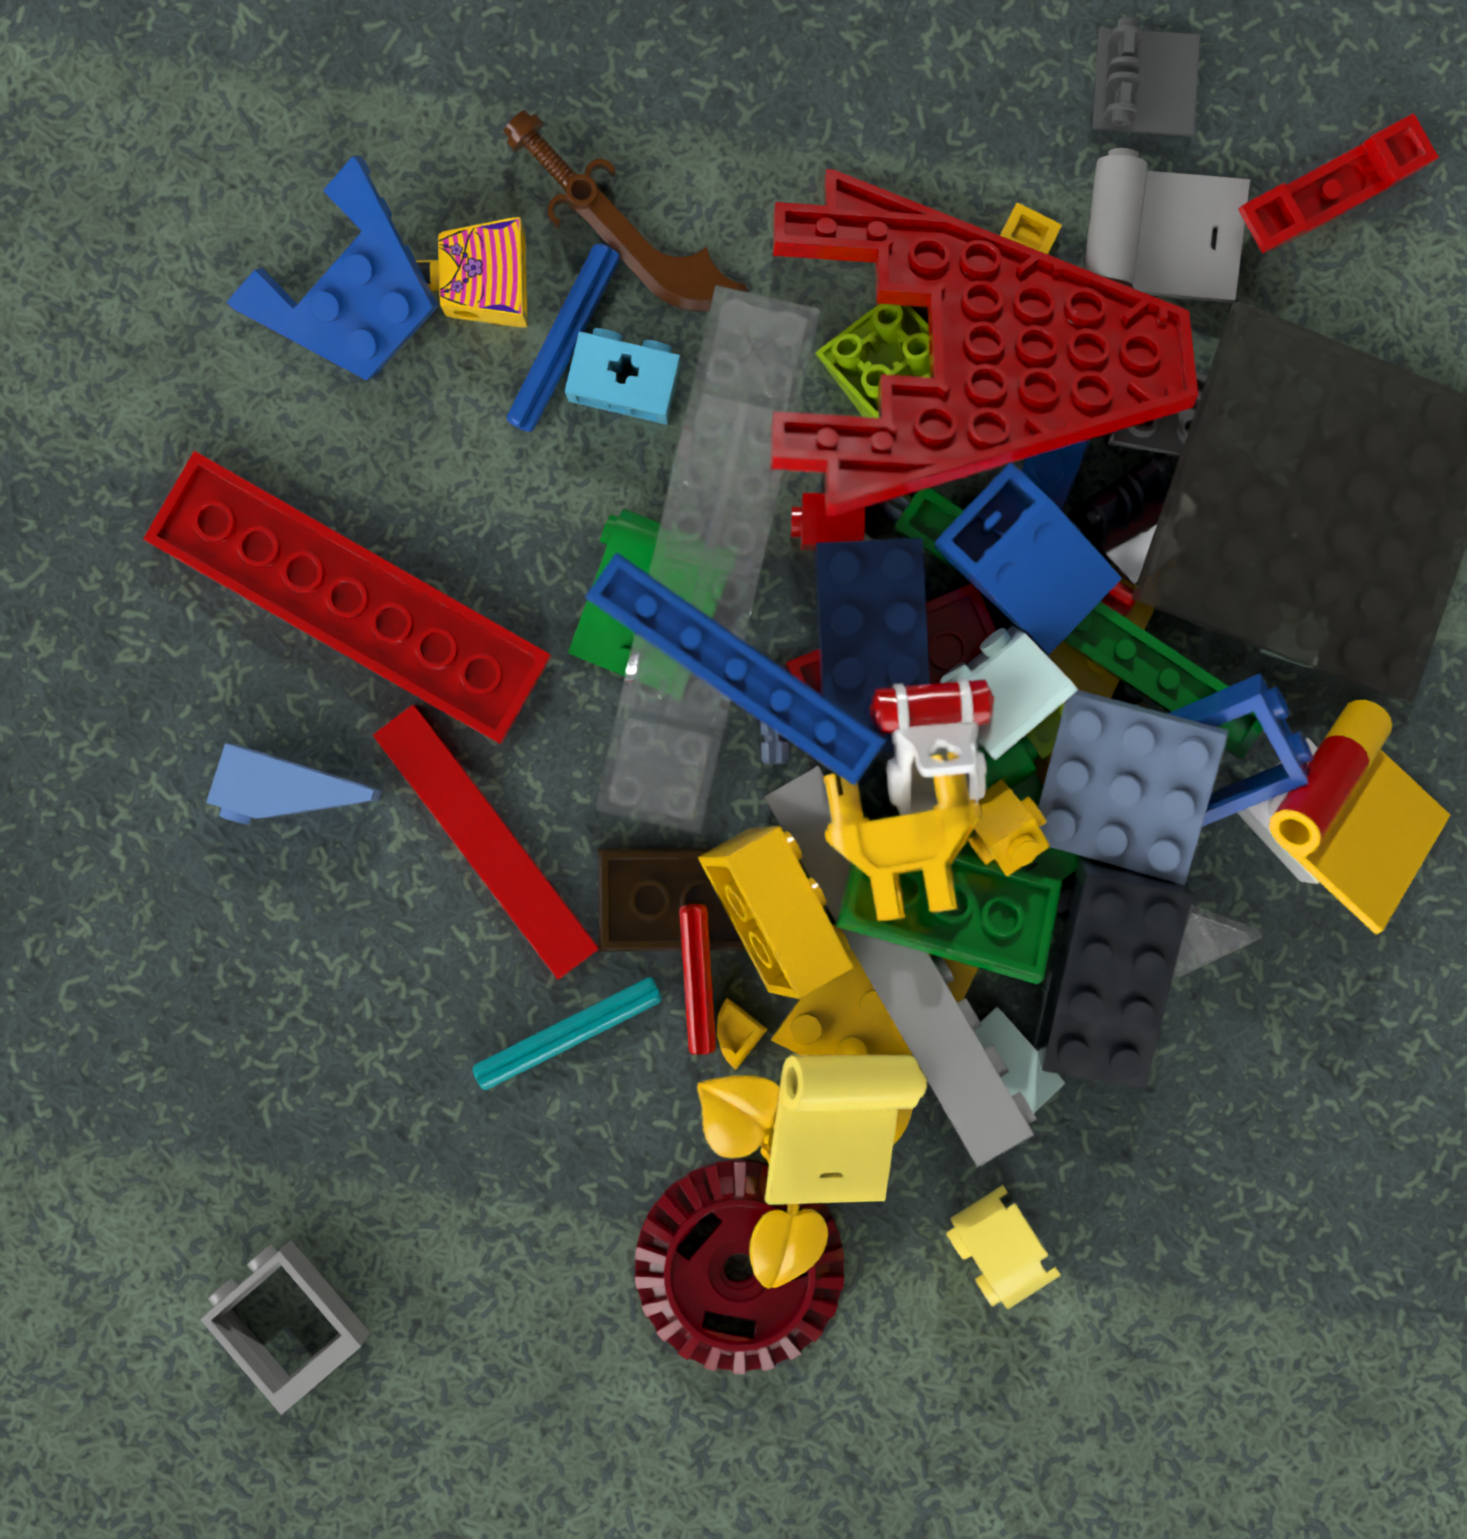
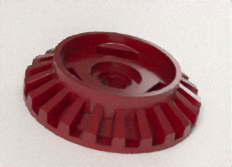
M726 1160L711 1163L687 1173L667 1188L654 1203L642 1225L637 1241L634 1277L645 1316L652 1322L657 1335L663 1342L667 1341L673 1346L677 1354L686 1360L690 1358L703 1364V1368L709 1370L724 1369L732 1371L733 1374H746L748 1370L762 1369V1371L775 1368L776 1364L784 1360H793L802 1354V1350L812 1341L816 1342L822 1335L830 1318H833L836 1312L841 1290H843L845 1259L842 1241L836 1223L825 1203L799 1204L798 1212L804 1209L817 1211L824 1218L828 1228V1238L824 1252L819 1260L807 1270V1273L782 1286L771 1287L770 1289L764 1287L757 1280L754 1272L744 1280H734L726 1273L724 1265L731 1255L743 1253L750 1257L752 1234L763 1215L773 1210L787 1212V1204L769 1205L765 1201L769 1173L768 1163L753 1160ZM712 1212L721 1222L695 1252L687 1258L677 1249V1246L705 1215ZM705 1311L756 1321L754 1331L732 1333L713 1328L703 1322Z

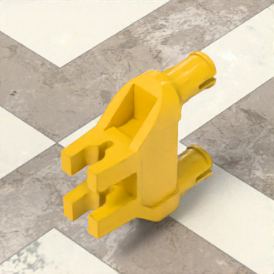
M955 752L947 753L948 761L959 758V755ZM942 754L931 756L935 760L946 761L945 756H942ZM966 773L933 776L938 803L933 806V810L876 821H869V818H863L858 782L856 785H852L842 777L836 776V774L823 777L826 784L832 823L827 825L828 830L824 831L826 841L870 876L878 920L887 921L906 917L899 874L921 870L924 872L931 912L958 909L951 864L967 841L981 815L980 804L976 803V799H970Z

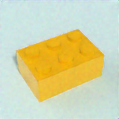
M780 826L749 828L698 857L769 993L801 999L854 968L846 954L850 952L849 942L843 931L836 927V924L831 925L822 908L826 905L825 896L814 879H807L798 861L802 859L800 847L788 831L783 832Z

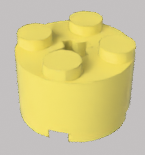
M1001 1185L951 1217L954 1228L946 1232L963 1260L972 1256L983 1274L975 1278L991 1306L993 1307L1002 1301L1004 1306L1010 1309L1060 1277L1061 1274L1056 1266L1046 1271L1041 1260L1048 1257V1253L1018 1206L1014 1203L1008 1208L1005 1207L1001 1199L1009 1193L1004 1185Z

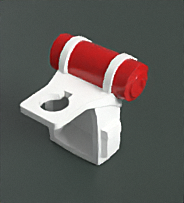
M964 678L957 679L955 682L914 686L895 684L891 688L875 689L872 696V704L870 705V716L874 727L878 729L879 733L891 734L894 757L887 762V785L890 800L893 805L897 806L901 816L933 810V806L938 804L933 776L948 774L949 776L950 774L966 773L970 799H976V803H978V800L985 796L986 763L983 752L977 751L976 737L978 735V726L989 724L990 718L993 715L995 701L991 688L985 679L968 681ZM955 752L959 755V758L948 761L947 753ZM942 754V756H945L946 761H938L931 758V756Z

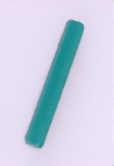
M648 977L476 1063L472 1068L474 1077L483 1090H488L659 1004L662 1000V994L653 978Z

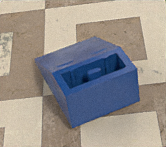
M1009 463L936 540L934 549L1047 655L1070 634L1122 579L1054 502L1012 463Z

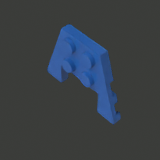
M352 156L323 191L361 230V233L298 304L263 268L254 269L226 303L234 310L364 380H369L388 363L439 305L409 246L403 244L391 220L393 215L384 197L380 198L368 175L371 171L366 161L361 156Z

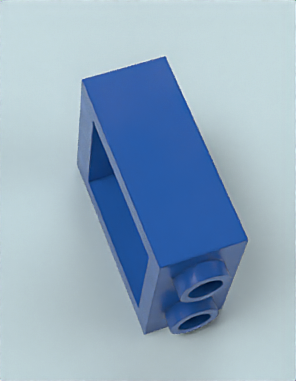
M1261 673L1168 713L1173 716L1217 727L1254 711L1282 764L1212 792L1202 827L1308 784L1307 763L1313 761L1310 747L1301 731L1293 734L1285 720L1290 714L1280 690L1277 687L1269 689Z

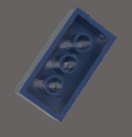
M923 539L816 543L814 561L821 695L886 740L877 754L894 753L891 734L879 733L878 729L874 727L870 716V705L872 704V696L875 689L891 688L895 684H903L904 686L930 684Z

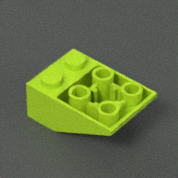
M878 304L815 352L816 356L863 417L878 418V385L881 374L930 378L929 326L911 306Z

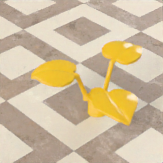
M742 1075L721 1077L698 1083V1094L702 1106L703 1131L709 1146L718 1155L730 1159L749 1155L760 1146L761 1155L770 1165L780 1087L767 1078ZM913 1108L898 1109L893 1145L900 1139L907 1128ZM787 1204V1212L773 1210L763 1215L753 1231L750 1242V1261L755 1277L764 1287L770 1289L771 1287L782 1286L805 1273L819 1260L827 1244L828 1228L824 1218L817 1211L804 1209L798 1212L799 1204Z

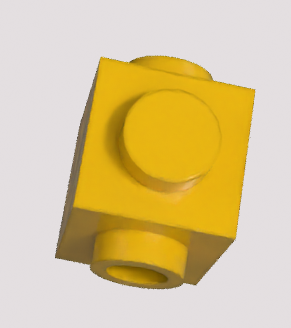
M1002 779L985 790V796L978 800L981 815L972 831L974 835L967 840L985 865L994 860L1008 877L1020 867L1031 863L1037 855L1050 847L1040 829L1047 821L1029 797L1020 801Z

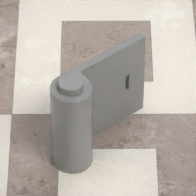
M1128 148L1109 150L1108 156L1099 158L1096 163L1083 269L1151 296L1234 303L1245 221L1238 208L1248 202L1250 179L1148 171L1147 162L1139 158L1137 151Z

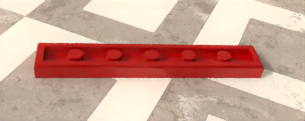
M415 704L411 705L373 734V737L557 980L599 950L597 943Z

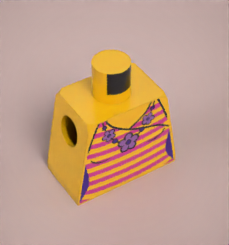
M520 217L443 231L438 235V260H416L431 291H439L440 306L447 317L520 328L528 327L526 231Z

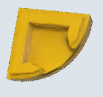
M726 997L718 1013L716 1033L723 1056L736 1070L767 1031V1027L730 998Z

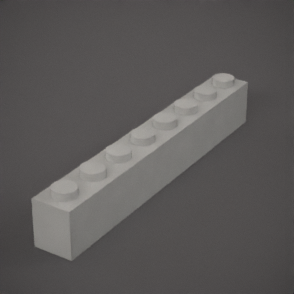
M819 766L766 795L764 798L783 831H788L798 843L802 853V859L800 860L809 876L821 888L826 899V905L837 923L851 861L826 841L824 831L828 830L827 825L831 824L832 820L826 784L823 780L824 775ZM840 928L977 1167L1034 1135L1028 1125L1037 1120L1033 1111L1020 1091L1011 1096L1001 1077L1009 1073L993 1044L985 1049L982 1047L974 1033V1030L982 1025L967 999L965 998L957 1003L946 984L955 979L943 958L936 955L930 957L926 952Z

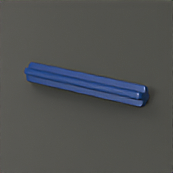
M595 244L592 247L507 415V421L516 428L525 432H532L542 416L575 350L579 331H585L620 262V255L611 247L604 244Z

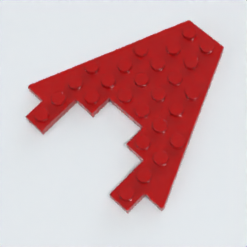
M826 169L824 205L775 202L773 214V256L875 263L876 304L928 307L930 378L881 374L878 385V418L773 411L771 423V469L825 473L826 516L839 515L951 480L965 478L971 474L1193 408L1198 397L1189 310L834 169Z

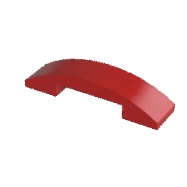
M1413 113L1370 136L1363 144L1286 185L1284 182L1241 205L1238 211L1261 252L1264 254L1325 225L1431 164L1439 156Z

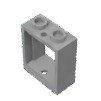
M292 1240L287 1242L278 1251L270 1244L247 1264L253 1273L239 1285L233 1278L224 1283L207 1298L213 1307L200 1319L281 1415L358 1350L370 1334L368 1329ZM280 1266L288 1272L339 1332L290 1376L232 1309Z

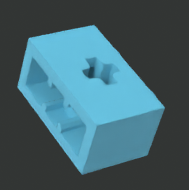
M595 328L592 334L579 331L565 388L568 401L667 425L681 369L680 355L673 354L671 346L658 341L644 340L642 346L622 342L623 336L611 330ZM624 364L632 365L633 373L636 376H628L625 384L618 383L616 373L613 371H622Z

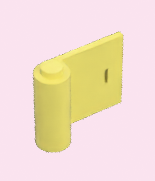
M790 1055L787 1057L781 1074L765 1201L769 1205L885 1201L898 1109L914 1108L919 1098H922L926 1091V1077L916 1059L910 1055Z

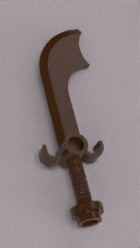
M523 110L506 125L503 132L508 137L507 144L511 149L516 152L525 146L529 153L536 157V160L553 176L554 180H557L558 184H561V187L566 192V194L554 196L548 204L549 220L555 227L560 228L561 224L560 219L555 217L553 213L555 207L559 204L569 205L574 212L579 213L609 247L620 255V259L652 293L672 306L689 311L717 310L733 304L748 293L745 284L728 279L715 267L709 256L707 246L700 252L685 257L669 256L653 248L597 188L595 181L591 178L592 172L596 169H604L609 173L610 177L615 176V168L609 161L595 159L587 165L585 174H577L573 172V169L566 164L558 153H555L552 146L548 145V142L538 133L544 122L536 114L530 116L526 110Z

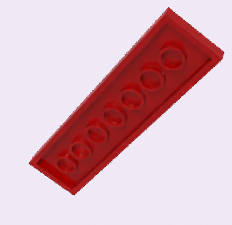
M193 451L143 538L144 541L499 744H502L552 658L551 654L196 451Z

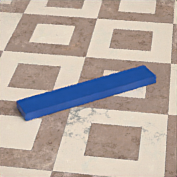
M617 552L585 597L595 606L852 785H856L886 741Z

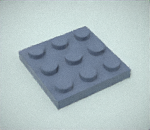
M1077 690L1065 701L1038 807L1047 821L1040 829L1050 847L1185 886L1229 730Z

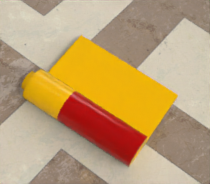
M1355 700L1348 703L1313 754V761L1307 763L1308 784L1288 791L1270 818L1269 828L1275 840L1369 929L1378 934L1386 927L1449 819L1450 814L1381 750L1391 734L1393 726L1391 717L1386 710L1368 700Z

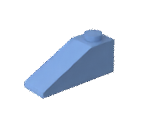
M225 743L206 803L221 807L220 817L249 825L252 817L271 818L380 800L382 790L244 746Z

